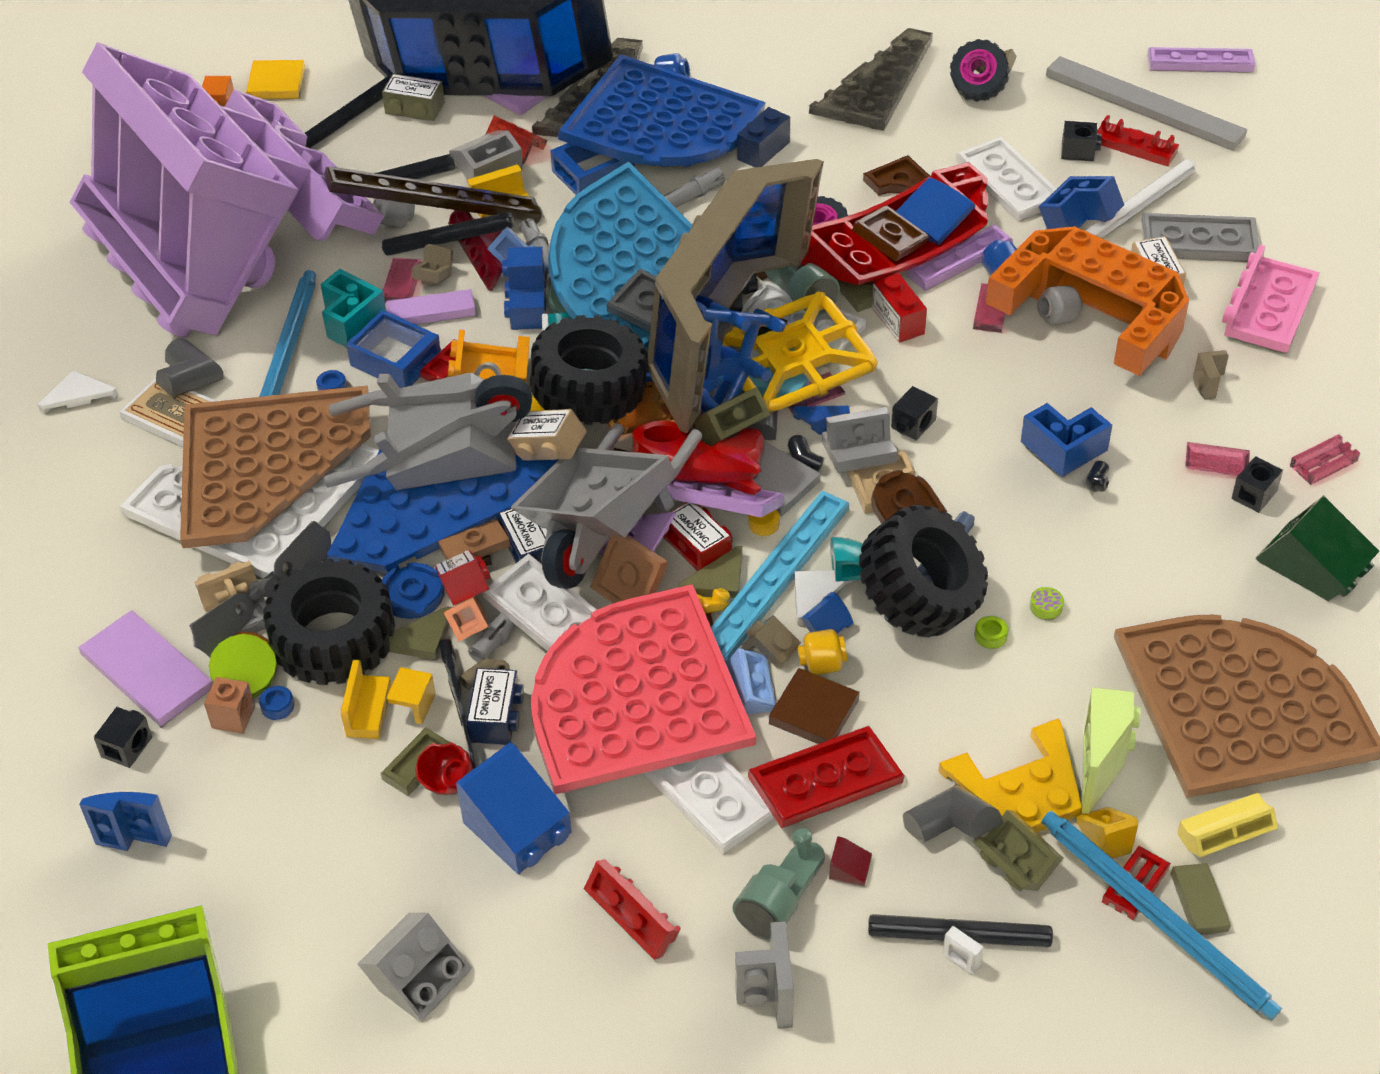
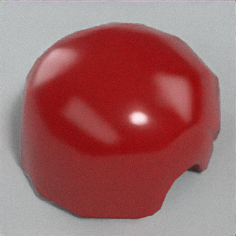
M452 742L448 744L431 743L418 756L415 767L417 781L422 786L435 794L445 796L458 793L456 782L473 769L469 753L461 746Z

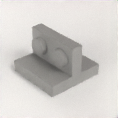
M886 407L826 417L827 432H822V443L837 473L898 462L897 450L890 437V413Z
M786 922L771 923L770 950L735 952L737 1004L759 1006L766 1002H774L777 1028L793 1027L794 986Z

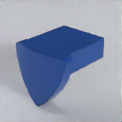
M834 592L828 593L821 602L801 617L809 632L833 629L838 634L845 627L849 628L853 624L850 612L841 598Z

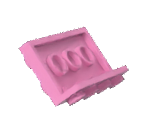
M1259 245L1257 252H1251L1246 265V269L1249 270L1243 269L1238 283V286L1241 288L1235 287L1230 301V304L1233 306L1227 305L1222 319L1223 323H1227L1224 335L1288 353L1320 272L1263 257L1266 246Z

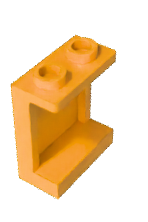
M459 329L458 340L452 339L450 357L456 358V360H449L448 377L466 373L474 374L482 363L491 362L498 365L502 375L515 376L526 382L530 337L518 336L517 348L465 342V330ZM486 368L480 372L479 377L485 380L491 376H496L493 370Z

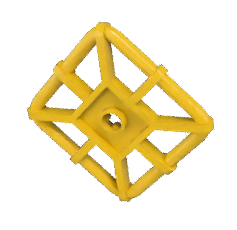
M817 291L815 294L799 298L772 310L770 308L764 309L769 314L781 319L807 308L803 318L785 325L783 332L770 331L756 338L753 350H757L760 355L752 359L762 364L764 368L769 367L774 374L762 396L770 414L772 411L784 409L813 396H824L828 393V390L876 370L878 361L872 350L858 334L857 326L854 322L847 320L833 300L826 296L825 292ZM824 308L836 325L818 332L813 323L819 311ZM734 327L731 332L725 335L722 345L741 348L745 335L743 333L746 331ZM839 338L848 339L858 353L832 349L827 343ZM794 348L796 351H789V349ZM829 362L855 366L825 379H822L815 369ZM804 373L812 383L776 398L784 381ZM749 376L742 388L745 392L756 388Z

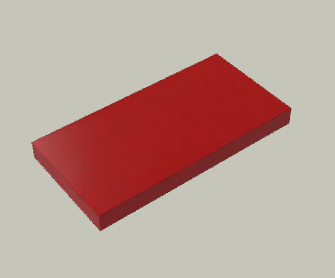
M870 726L756 766L748 771L749 780L781 829L901 784L905 776Z

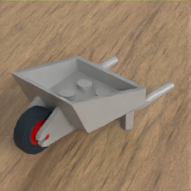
M466 373L399 388L390 374H379L377 384L381 390L329 405V411L332 416L370 405L389 406L388 435L385 431L374 435L375 442L382 453L364 465L324 476L326 487H333L386 470V478L398 491L406 488L515 471L516 452L507 438L514 428L516 421L524 418L530 412L532 393L529 385L524 380L511 375L491 376L484 380L473 373Z
M615 423L597 449L577 448L571 459H560L511 506L512 510L540 527L547 529L541 561L545 579L550 585L563 589L576 587L583 580L588 568L606 541L611 536L626 537L653 501H655L659 510L665 512L675 506L667 486L679 474L703 436L700 431L693 429L670 462L667 455L612 451V448L624 432V427L619 423Z

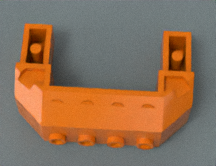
M1075 226L1034 231L988 279L986 304L1008 315H1012L1028 297L1038 300L1043 291L1048 287L1072 286L1079 293L1082 303L1129 324L1118 337L1113 364L1138 376L1148 368L1157 356L1165 360L1169 357L1183 332L1189 304L1188 295L1177 271Z

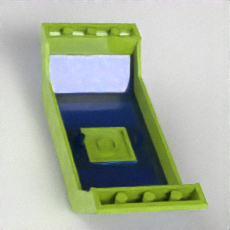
M203 905L47 943L51 978L54 982L66 1031L71 1074H239L230 1015Z

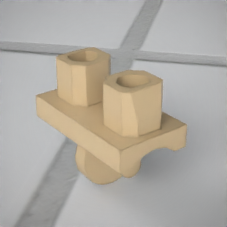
M249 560L244 563L239 561L231 564L228 569L215 574L208 573L202 575L194 583L205 612H209L234 594H246L249 591L250 584L253 581H257L253 565Z

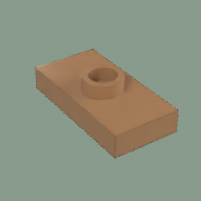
M497 518L438 541L439 549L446 560L468 550L472 552L474 557L480 555L482 558L510 547L509 538Z

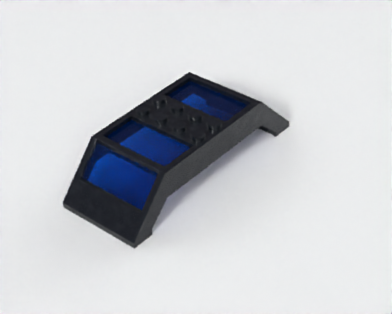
M348 0L364 56L384 77L391 78L392 74L442 81L444 95L492 96V94L553 96L613 59V49L604 0Z

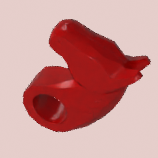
M651 421L641 424L632 431L633 452L667 455L671 462L692 429L688 433H684L679 430L676 422ZM746 428L741 430L735 437L716 442L713 445H709L701 439L674 480L721 483L746 494H758L762 487L754 479H756L758 473L762 472L760 468L764 455V437L762 433L756 429Z

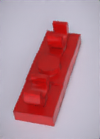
M1106 115L1097 130V134H1102L1101 146L1167 167L1178 153L1179 144L1174 143V135H1170L1168 140L1160 138L1161 131L1151 135L1141 130L1123 127V119H1120L1117 124L1110 123V115Z
M606 859L596 861L583 889L654 960L663 957L669 943H673L676 940L681 928L679 926L674 927L667 920L669 916L666 913H660L633 885L634 881L632 879L626 880L620 874L621 869L619 867H613Z

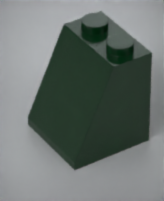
M1323 495L1290 520L1255 559L1326 601H1330L1338 594L1345 597L1358 585L1355 579L1357 576L1362 578L1374 567L1371 561L1379 553V550Z

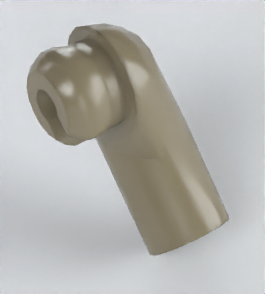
M486 658L461 674L459 679L462 685L469 690L474 684L476 668L510 670V666L504 660Z

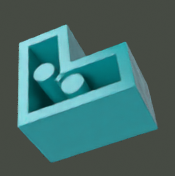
M338 269L320 284L325 306L322 315L327 338L346 348L349 340L358 334L371 319L376 317L382 310L386 311L383 290L342 269Z

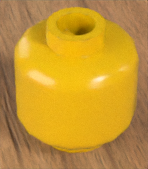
M833 629L809 632L804 636V645L797 646L801 666L807 665L809 672L816 675L839 672L843 667V662H848L844 636H838L837 632Z

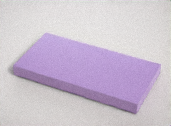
M673 480L667 486V490L673 500L756 517H763L780 508L784 503L783 493L763 489L756 495H750L721 483Z
M133 610L78 647L80 654L160 727L207 694L213 685L207 675Z

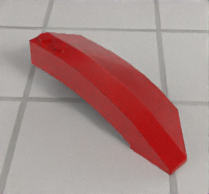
M970 162L932 171L931 176L880 204L844 218L813 225L809 251L801 263L803 266L808 263L818 265L835 279L855 285L888 277L919 266L944 254L986 227L988 223V214H986L988 207V193H986L988 178ZM929 177L960 192L976 206L940 245L928 241L926 245L896 262L852 231L856 221L884 206H888L896 212Z

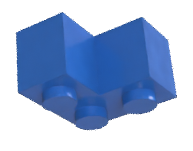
M1070 176L1038 207L1047 229L1074 226L1079 228L1086 220L1106 222L1113 219L1116 213L1124 206V202L1114 176Z
M543 246L508 248L507 260H502L503 277H508L509 280L505 281L504 284L505 299H509V301H504V317L510 318L511 330L542 329V314H546V279Z
M1046 403L1024 415L1020 442L1057 474L1064 477L1108 451L1112 424L1092 407L1067 420L1050 404Z

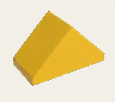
M1104 807L1091 811L1089 814L1076 816L1077 824L1082 833L1112 859L1132 853L1138 829L1137 817L1111 807Z

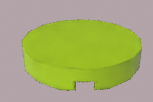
M240 634L230 636L217 645L211 653L208 667L212 683H214L216 677L248 682L252 697L255 698L261 695L274 682L277 663L275 654L266 641L254 635Z

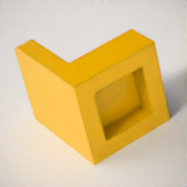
M400 667L387 695L388 702L413 708L415 723L423 724L436 695L432 674Z

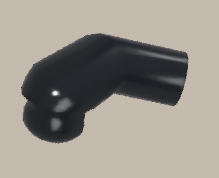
M1098 460L1092 466L1086 477V486L1090 491L1097 492L1098 490L1104 492L1108 488L1109 481H1107L1108 477L1106 474L1109 466L1107 463Z

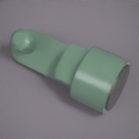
M808 263L799 270L788 266L765 271L768 278L784 290L792 301L815 294L817 291L825 292L826 296L833 300L835 304L838 301L840 295L838 281L818 265ZM823 308L819 311L817 316L823 315L827 312Z
M799 828L792 833V840L796 846L790 850L780 866L773 864L763 865L758 874L750 878L733 903V913L743 927L757 936L770 939V926L772 922L788 923L797 910L799 899L825 861L823 848L819 844L811 842L812 834L807 828Z

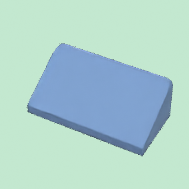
M738 648L728 659L726 665L746 713L771 712L776 703L767 658L763 654Z

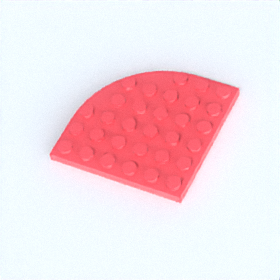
M693 584L630 598L592 612L591 618L578 626L573 624L554 642L541 661L535 676V685L531 698L533 729L555 795L756 745L755 732Z

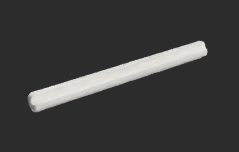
M1189 159L1183 160L1124 202V206L1116 213L1113 219L1106 222L1099 220L1085 231L1104 238L1196 171L1194 167L1195 162Z

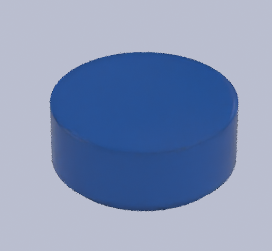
M337 370L325 371L316 379L318 391L347 388L345 375Z
M273 686L262 692L259 697V705L262 714L266 718L279 720L291 714L294 709V699L288 688Z

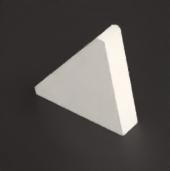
M73 370L37 405L40 412L46 414L51 408L67 405V408L90 404L92 399L102 397L115 399L118 396V392L113 386Z
M834 570L795 571L797 625L804 624L801 617L821 602L828 593L834 592L837 594L845 585L854 581L835 582Z

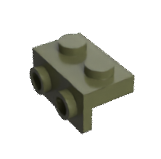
M1006 810L1002 816L1003 824L991 830L986 837L976 838L973 843L981 849L979 855L983 860L994 867H1000L1006 873L1004 878L1012 887L1019 891L1023 889L1038 891L1064 857L1014 811Z

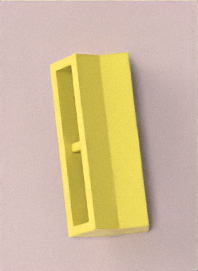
M1255 793L1180 821L1177 834L1188 851L1198 857H1203L1278 828L1274 807L1266 804L1259 793Z

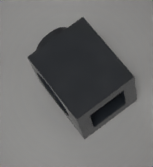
M1064 121L1061 159L1094 161L1095 150L1100 151L1102 134H1097V123Z
M912 386L892 407L891 428L917 441L936 421L938 398Z
M1255 456L1237 476L1231 499L1260 513L1278 491L1283 469Z
M116 706L93 738L101 758L130 768L153 737L147 719L143 714L136 710L128 711Z

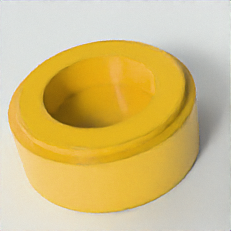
M774 510L763 517L748 515L749 529L754 534L760 536L774 534L780 526L779 512Z

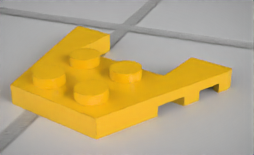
M1059 718L1031 728L1030 737L1043 755V758L993 777L984 779L967 752L939 762L938 771L944 778L948 779L950 777L959 786L998 809L1001 816H1003L1006 810L1014 811L1035 832L1047 829L1041 821L1051 810L1061 819L1065 818L1066 820L1081 815L1082 805L1062 723Z

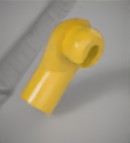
M714 589L712 597H703L697 594L705 614L724 611L729 605L730 593L725 589Z

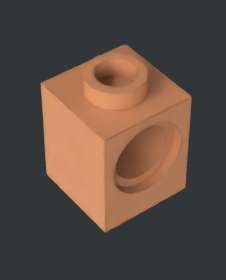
M221 677L215 678L204 702L211 728L244 733L255 709L248 682Z

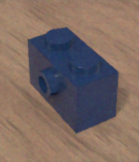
M768 107L752 122H749L737 134V160L754 168L763 167L790 143L791 116Z

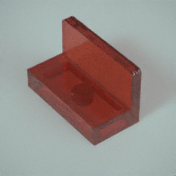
M495 115L485 134L487 135L496 130H509L522 148V165L525 164L532 146L544 150L548 141Z

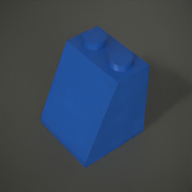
M512 742L508 743L456 782L463 824L517 874H520L527 867L536 865L546 852L554 846L563 844L572 833L570 812Z

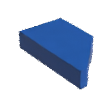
M849 405L793 406V417L797 420L802 419L811 425V429L819 435H822V432H827L826 417L850 413Z

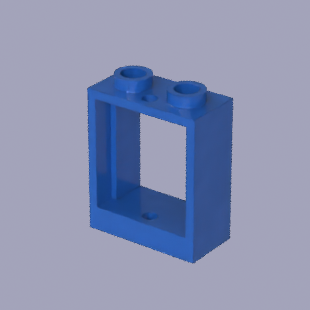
M568 143L550 150L552 172L575 195L625 164L618 161V159L612 158V160L584 171L577 163L598 154Z

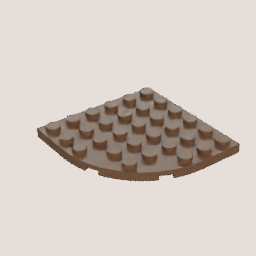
M1213 614L1177 617L1115 629L1114 640L1186 798L1380 759V736L1350 682L1334 664L1329 666L1323 659L1317 656V650L1284 630L1247 618H1242L1241 622L1223 620L1221 615Z

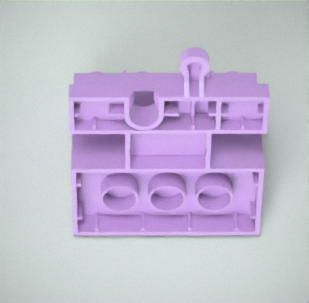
M98 42L96 43L82 71L93 85L91 176L83 175L69 203L85 221L82 227L83 232L91 239L104 244L110 251L106 257L107 261L119 271L129 274L133 279L132 292L143 301L154 305L160 312L157 322L163 329L179 337H188L191 330L217 335L243 287L261 288L271 279L275 267V257L272 249L267 244L286 211H289L314 239L319 241L327 239L335 224L368 234H375L385 216L367 197L329 192L323 174L326 166H337L323 152L305 147L307 135L277 104L234 89L225 107L220 106L190 74Z

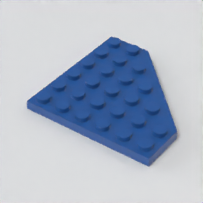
M516 454L515 471L406 488L398 491L386 478V470L365 477L327 553L328 559H333L334 562H340L341 559L350 560L355 566L359 563L371 571L388 573L391 569L397 567L398 564L414 556L418 560L439 550L438 541L479 526L495 518L499 521L498 513L511 509V506L560 459L527 461L522 460Z

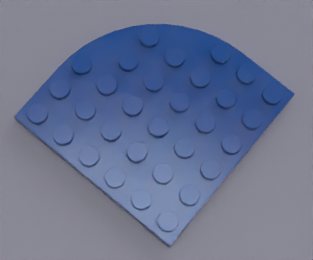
M620 54L560 128L558 140L567 142L572 146L593 151L598 155L618 159L622 163L629 161L630 163L650 166L689 167L693 164L716 159L737 147V134L764 111L766 102Z

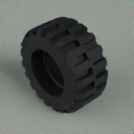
M579 315L575 319H570L569 317L561 319L558 324L554 322L536 337V341L532 345L531 392L544 410L572 409L580 422H584V425H592L594 422L607 424L611 419L617 421L625 417L626 412L630 414L644 397L648 365L647 349L636 333L633 334L631 328L626 325H619V322L610 319L608 321L604 320L602 316L595 315L594 318H586L585 315Z
M922 505L902 508L875 528L868 535V538L864 540L861 547L859 567L862 568V571L860 572L861 583L866 585L865 593L868 599L873 600L877 606L875 607L876 611L880 615L884 614L888 618V623L894 627H902V632L910 635L917 634L919 637L928 638L943 635L974 614L984 602L988 582L985 581L988 579V570L983 565L985 558L982 550L978 551L975 545L977 541L973 535L969 536L965 531L966 527L960 521L955 522L952 520V515L942 511L939 513L938 508L931 506L923 507ZM914 558L926 568L933 584L921 574Z
M323 559V563L314 564V561L306 563L304 565L305 568L300 570L295 568L287 574L288 578H281L274 586L275 591H271L266 599L263 618L269 644L275 654L276 662L290 676L295 677L297 675L298 680L307 683L313 680L316 681L317 685H328V682H336L337 685L343 684L349 678L353 660H360L363 675H365L364 671L368 669L372 671L380 664L379 658L384 659L390 651L388 636H393L395 621L387 586L382 583V579L375 572H369V568L359 563L355 566L350 560L341 559L340 562H334L333 559ZM329 613H347L355 616L347 624L332 630L316 631L305 628L314 619Z

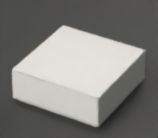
M952 926L945 934L943 955L973 975L981 966L983 946Z

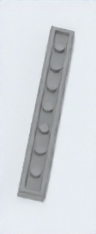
M1059 56L1047 68L1046 76L1228 149L1234 150L1246 137V128Z

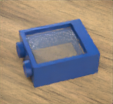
M384 310L371 319L346 344L350 366L376 378L379 377V374H390L399 388L412 386L421 377L420 370L441 351L438 334Z

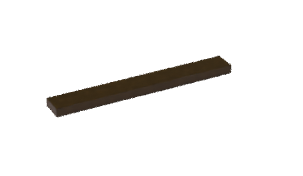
M326 166L323 174L329 192L484 215L510 212L514 219L525 221L530 218L534 219L535 222H539L542 216L534 197Z

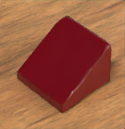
M837 836L830 862L829 879L865 886L872 853L846 838Z

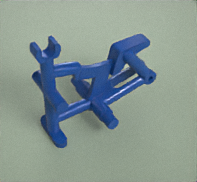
M696 301L704 320L712 323L701 401L703 413L722 404L730 385L732 387L725 402L739 396L749 375L764 382L770 379L771 372L764 368L762 364L754 361L751 354L760 326H765L775 332H783L785 329V322L761 309H755L753 313L731 311L716 302L712 303L710 308H706L705 305ZM719 322L729 323L742 331H746L739 352L731 347L722 345L723 342L717 339ZM719 376H723V378H722V380H721V382H720V384H719L720 378H718V377H719ZM717 388L714 397H712L710 392Z

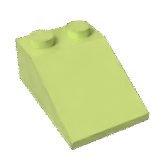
M1091 688L1083 733V814H1089L1124 767L1127 751H1134L1136 732L1132 730V727L1138 728L1140 722V707L1134 706V692Z

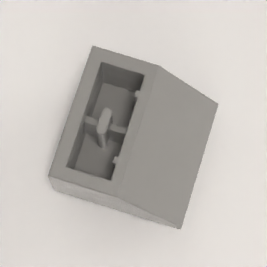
M496 130L449 150V154L466 179L517 164L522 170V148L509 130Z
M408 913L358 963V966L379 992L418 1021H422L472 969L429 913Z

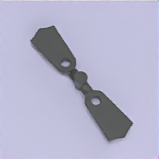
M311 521L275 560L274 572L269 573L264 579L253 581L246 594H234L189 625L193 635V646L210 658L211 653L219 643L230 636H235L250 620L254 612V604L261 598L268 597L271 591H275L274 586L281 578H288L287 574L295 568L298 570L305 568L304 565L306 563L314 561V564L321 563L323 559L328 558L327 553L332 545L330 532L321 527L316 521ZM284 563H286L288 566V571L286 574L283 572ZM237 603L241 605V612L239 614L235 609Z

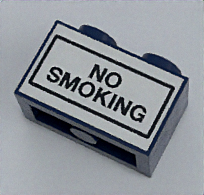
M512 509L499 512V523L509 538L510 547L508 549L515 563L519 562L529 553L542 564L541 556L547 529L540 527Z
M476 668L466 720L471 743L507 745L511 742L512 731L518 732L519 711H516L517 704H523L524 684L518 683L517 670Z

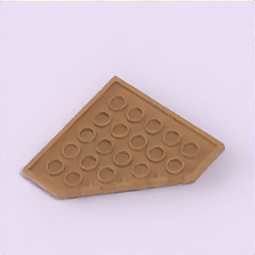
M368 385L186 404L184 406L180 528L182 548L247 542L371 437L370 406L332 416L329 411V405L369 393Z

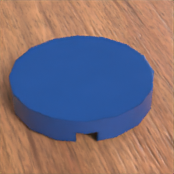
M407 563V567L400 569L397 566L382 578V583L387 586L393 615L399 618L414 619L428 615L441 604L445 595L444 586L436 569L427 564Z

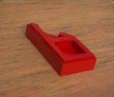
M452 341L420 370L421 378L430 382L448 377L449 360H456V358L450 357Z

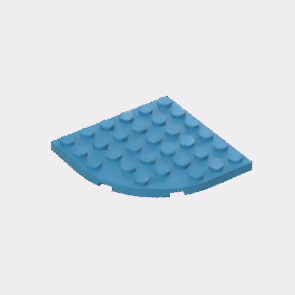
M629 161L586 187L566 205L552 233L548 262L554 290L562 306L572 319L579 315H585L586 318H594L595 315L602 316L604 320L608 321L610 319L619 322V325H626L631 328L633 334L636 333L643 341L645 347L649 346L650 332L607 312L606 304L639 269L657 276L678 248L682 235L685 232L689 233L692 229V224ZM720 253L712 263V270L719 261Z

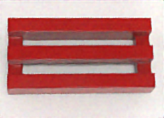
M1138 846L1123 868L1131 874L1141 858L1146 859V863L1135 877L1142 884L1154 865L1158 866V869L1145 886L1153 893L1169 871L1171 863ZM1109 886L1103 895L1102 903L1107 906L1110 903L1115 905L1114 910L1119 913L1122 911L1127 912V917L1134 921L1140 911L1123 896L1119 897L1116 895L1117 891Z

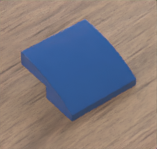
M929 177L896 212L930 236L928 241L940 245L976 206L960 192Z
M142 792L103 793L82 798L79 803L96 845L128 851L133 840L167 847L172 837L160 799L156 794Z

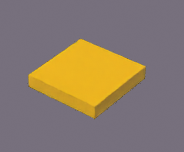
M253 60L246 94L261 99H298L305 71L304 60Z

